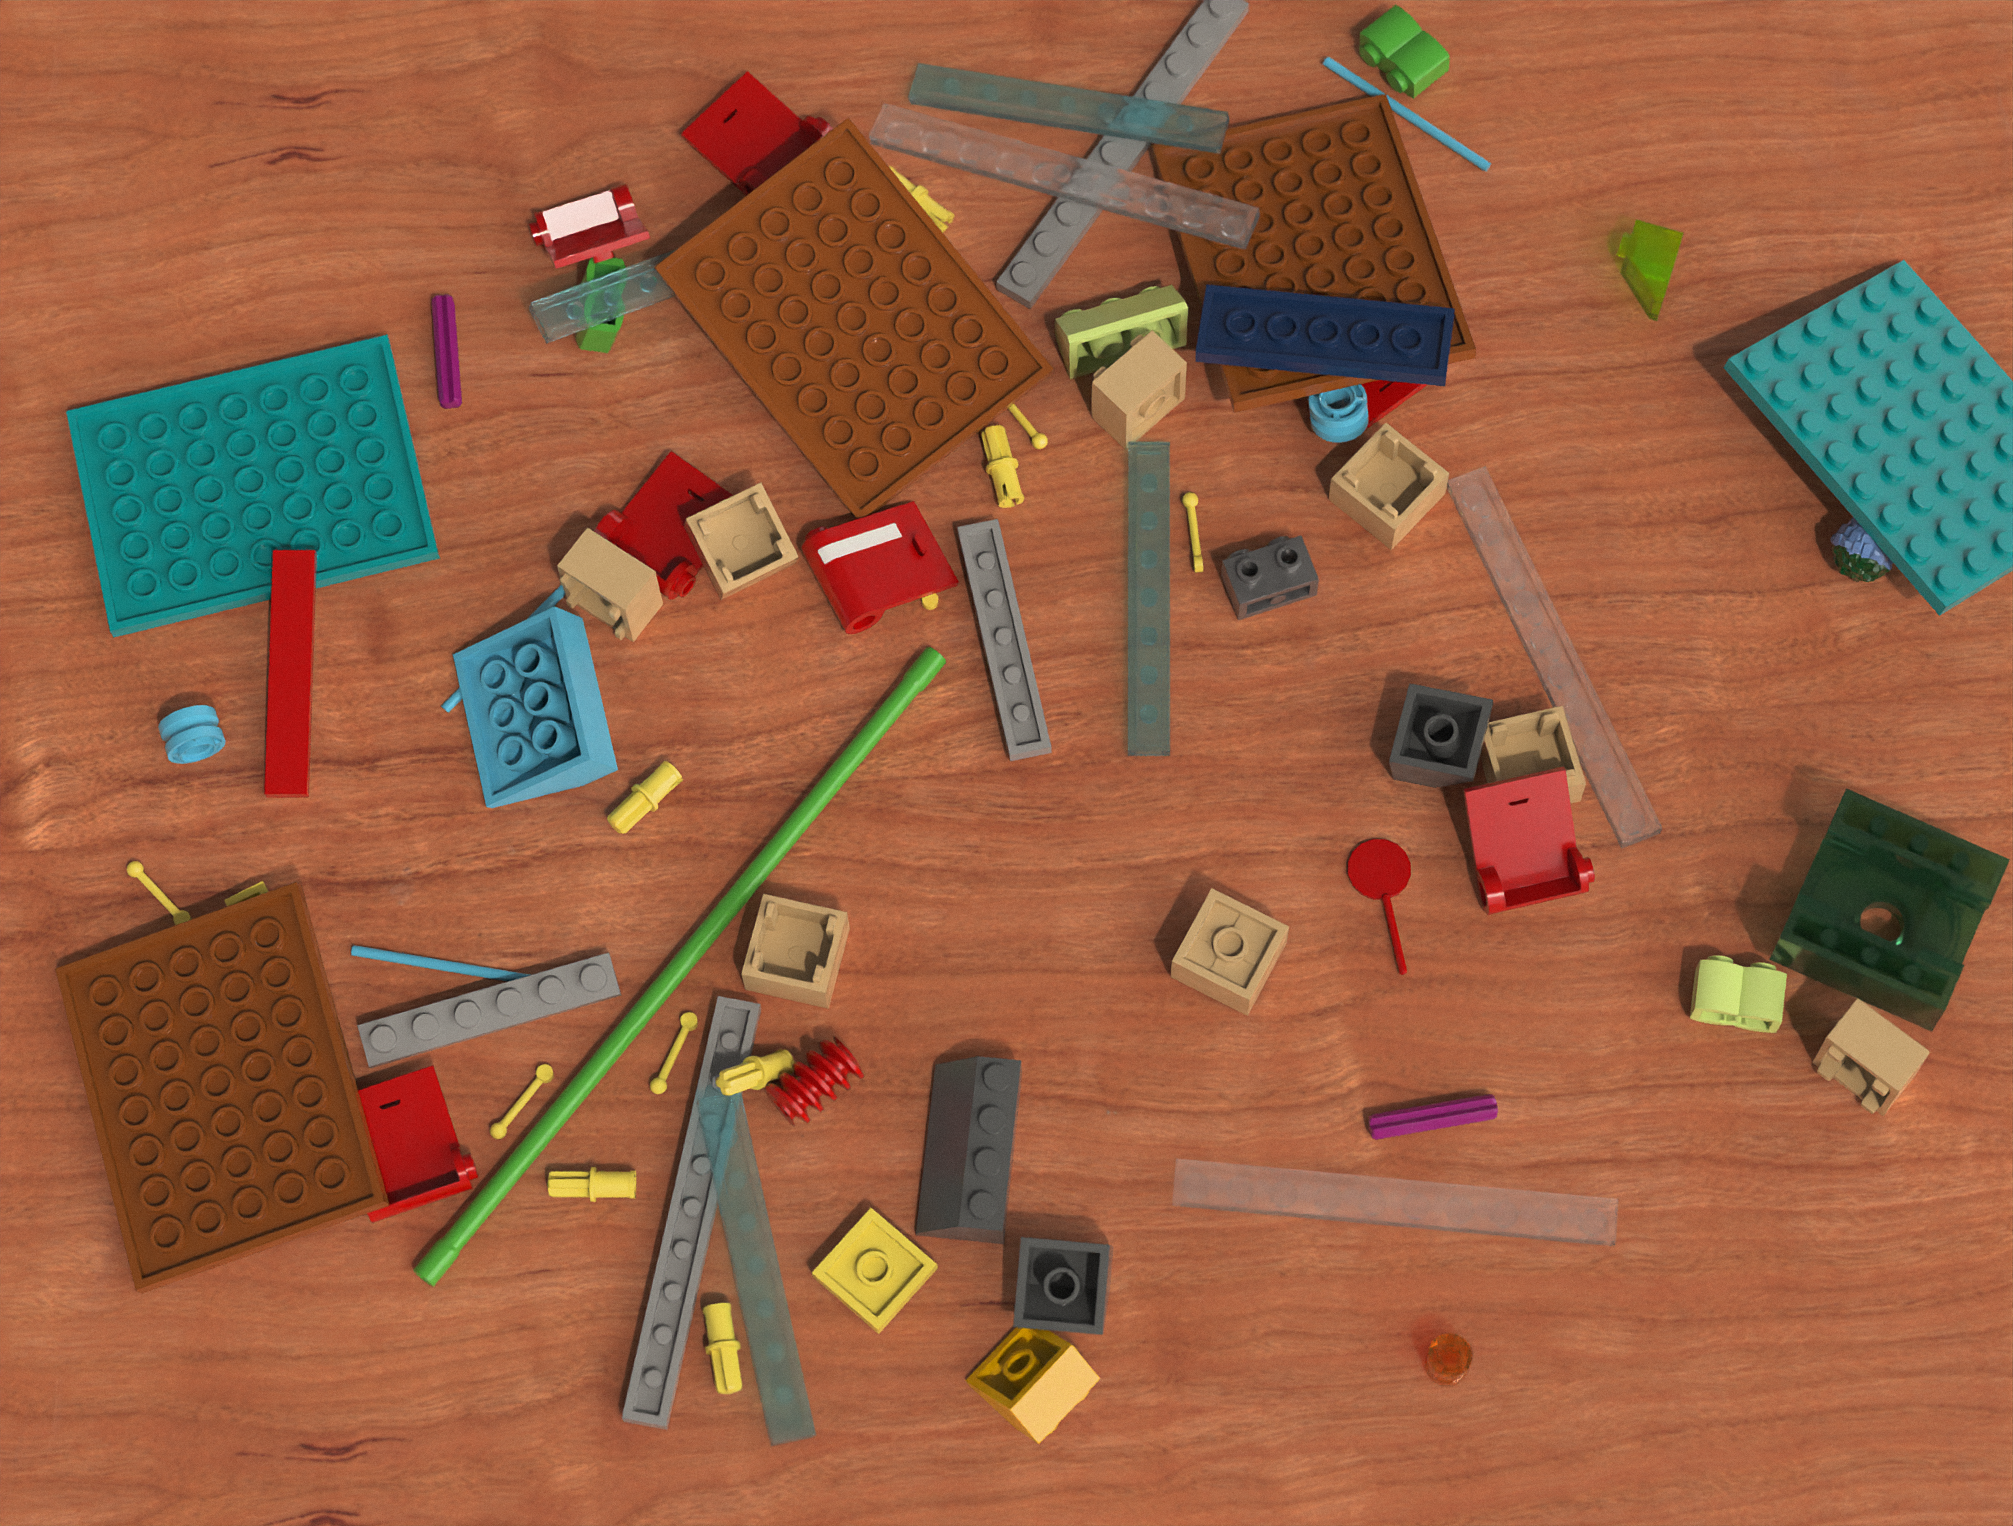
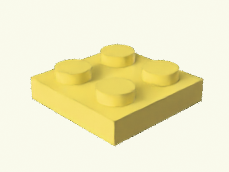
M870 1208L812 1272V1276L879 1334L938 1267L931 1258L875 1210Z

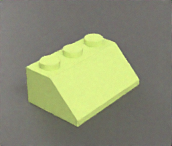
M1172 285L1162 288L1152 286L1142 290L1135 296L1125 299L1111 298L1094 308L1084 311L1073 309L1064 313L1060 318L1055 319V339L1069 378L1073 379L1096 372L1102 366L1109 368L1131 349L1130 342L1138 335L1144 337L1151 330L1172 349L1185 346L1187 343L1188 306L1178 291Z

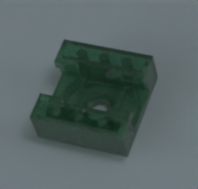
M1846 788L1769 960L1852 997L1859 998L1861 1001L1932 1032L1946 1010L1964 968L1963 960L1984 912L1988 910L2010 859ZM1873 908H1882L1890 911L1899 921L1900 936L1894 941H1888L1863 930L1860 923L1861 915Z

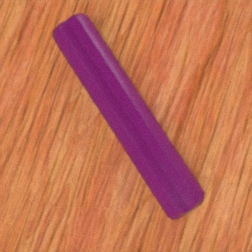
M436 295L432 298L431 302L438 398L442 408H458L462 404L455 303L451 295Z
M1486 1094L1372 1114L1369 1116L1368 1126L1372 1138L1377 1140L1493 1120L1498 1115V1106L1494 1095Z

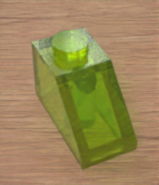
M1636 220L1632 234L1624 232L1617 256L1624 258L1621 269L1623 278L1648 318L1657 321L1678 255L1683 232Z

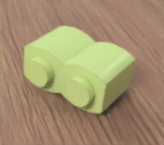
M1714 955L1709 956L1707 960H1700L1695 969L1690 1019L1715 1025H1733L1757 1032L1776 1033L1782 1023L1787 974L1777 971V968L1769 963L1758 962L1751 964L1750 967H1743L1734 964L1733 960L1726 956Z

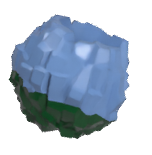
M1854 517L1847 524H1842L1838 532L1832 535L1830 539L1832 543L1831 551L1834 556V563L1838 567L1840 574L1852 578L1857 583L1859 581L1873 582L1892 570L1893 562Z

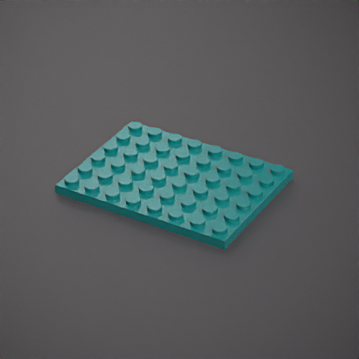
M1905 260L1727 360L1723 367L1939 616L2013 571V381Z
M388 334L66 411L109 629L113 638L271 600L273 550H315L317 553L316 588L440 559Z

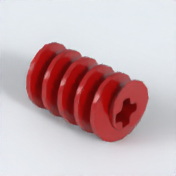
M834 1036L835 1044L826 1039L820 1041L819 1047L822 1055L812 1050L806 1053L805 1056L809 1067L799 1061L792 1065L795 1077L785 1072L779 1075L782 1089L771 1083L765 1087L766 1094L772 1103L794 1127L793 1119L795 1117L807 1124L811 1121L806 1109L809 1106L819 1112L824 1111L820 1099L822 1095L832 1101L838 1099L833 1087L834 1085L838 1084L844 1089L849 1090L851 1088L847 1078L849 1073L859 1079L864 1078L863 1071L855 1057Z

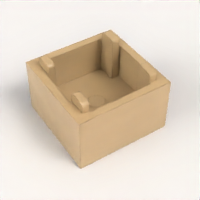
M1153 330L1144 337L1142 335L1135 337L1130 342L1131 349L1109 368L1102 366L1093 374L1092 418L1125 450L1185 399L1187 362Z
M1385 423L1331 478L1329 500L1392 550L1445 495L1449 472L1389 424Z
M762 483L754 485L686 518L684 528L720 600L794 565L799 558Z
M588 527L557 565L561 578L560 583L564 588L567 598V606L572 609L576 605L614 629L615 636L620 640L626 637L634 642L663 605L656 572Z
M1563 706L1488 722L1480 753V760L1487 783L1564 766L1567 774L1570 803L1581 801L1586 782Z
M1211 888L1172 960L1171 978L1248 1016L1287 944L1289 926Z
M763 894L741 973L745 990L829 1009L850 931L847 912Z
M1857 998L1826 1037L1812 1063L1819 1067L1817 1073L1827 1081H1830L1832 1078L1859 1097L1862 1100L1861 1106L1868 1112L1873 1114L1877 1111L1884 1116L1913 1080L1930 1051Z

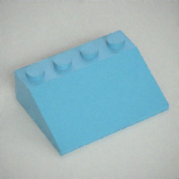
M554 606L453 654L486 807L495 808L584 786L618 770L583 618Z

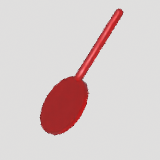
M1371 839L1361 843L1352 851L1348 861V878L1353 888L1362 896L1372 900L1383 901L1398 971L1401 975H1405L1407 967L1391 898L1397 896L1406 888L1411 877V862L1406 852L1397 843L1386 839Z

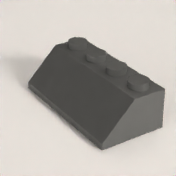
M976 1056L935 1065L916 1236L1004 1244L1022 1081L1021 1060Z

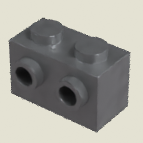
M1302 535L1291 539L1287 536L1279 537L1270 541L1266 547L1254 551L1249 549L1238 550L1222 561L1221 578L1238 621L1317 595L1319 578Z

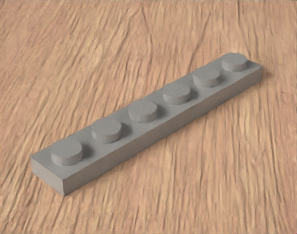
M994 519L957 527L1010 761L1052 753L999 521Z
M605 953L357 1026L369 1068H374L622 995L610 954Z

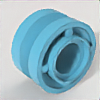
M1361 384L1309 396L1311 427L1320 438L1329 442L1341 443L1353 440L1365 431L1369 417L1367 394Z
M207 705L190 706L177 710L161 720L158 729L162 740L167 742L165 751L169 761L177 764L197 762L216 754L224 747L226 741L222 729L217 727L219 719L213 707Z

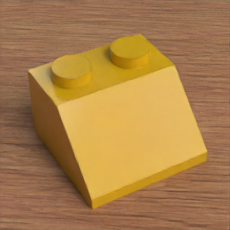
M1016 1327L965 1381L1015 1429L1039 1444L1056 1429L1058 1423L1067 1413L1087 1396L1089 1390L1100 1378L1074 1346L1049 1330Z

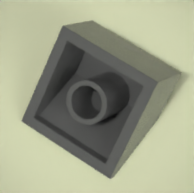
M1409 683L1389 759L1393 780L1433 788L1474 781L1493 707V700Z
M1021 1237L1013 1327L1103 1335L1110 1293L1114 1246Z

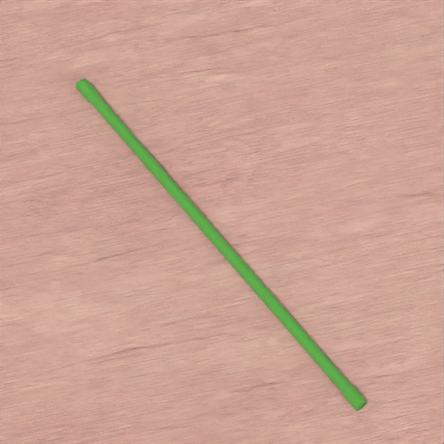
M931 647L925 648L906 671L898 686L444 1237L432 1246L413 1269V1272L432 1287L436 1285L458 1258L461 1249L908 705L919 692L928 686L946 664V660L939 652Z

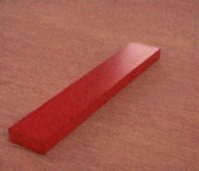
M273 550L264 788L266 798H309L317 553L315 550Z

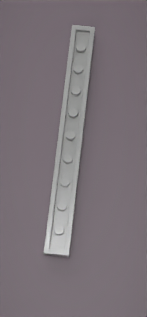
M1204 0L997 280L996 289L1025 307L1032 308L1249 12V3L1244 0Z
M721 996L717 998L623 1410V1422L664 1430L668 1429L743 1091L729 1096L723 1095L720 1088L716 1086L715 1079L719 1077L720 1071L742 1064L746 1057L751 1056L761 1014V1004Z

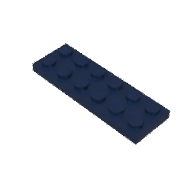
M1206 285L1195 352L1196 362L1445 386L1455 308Z

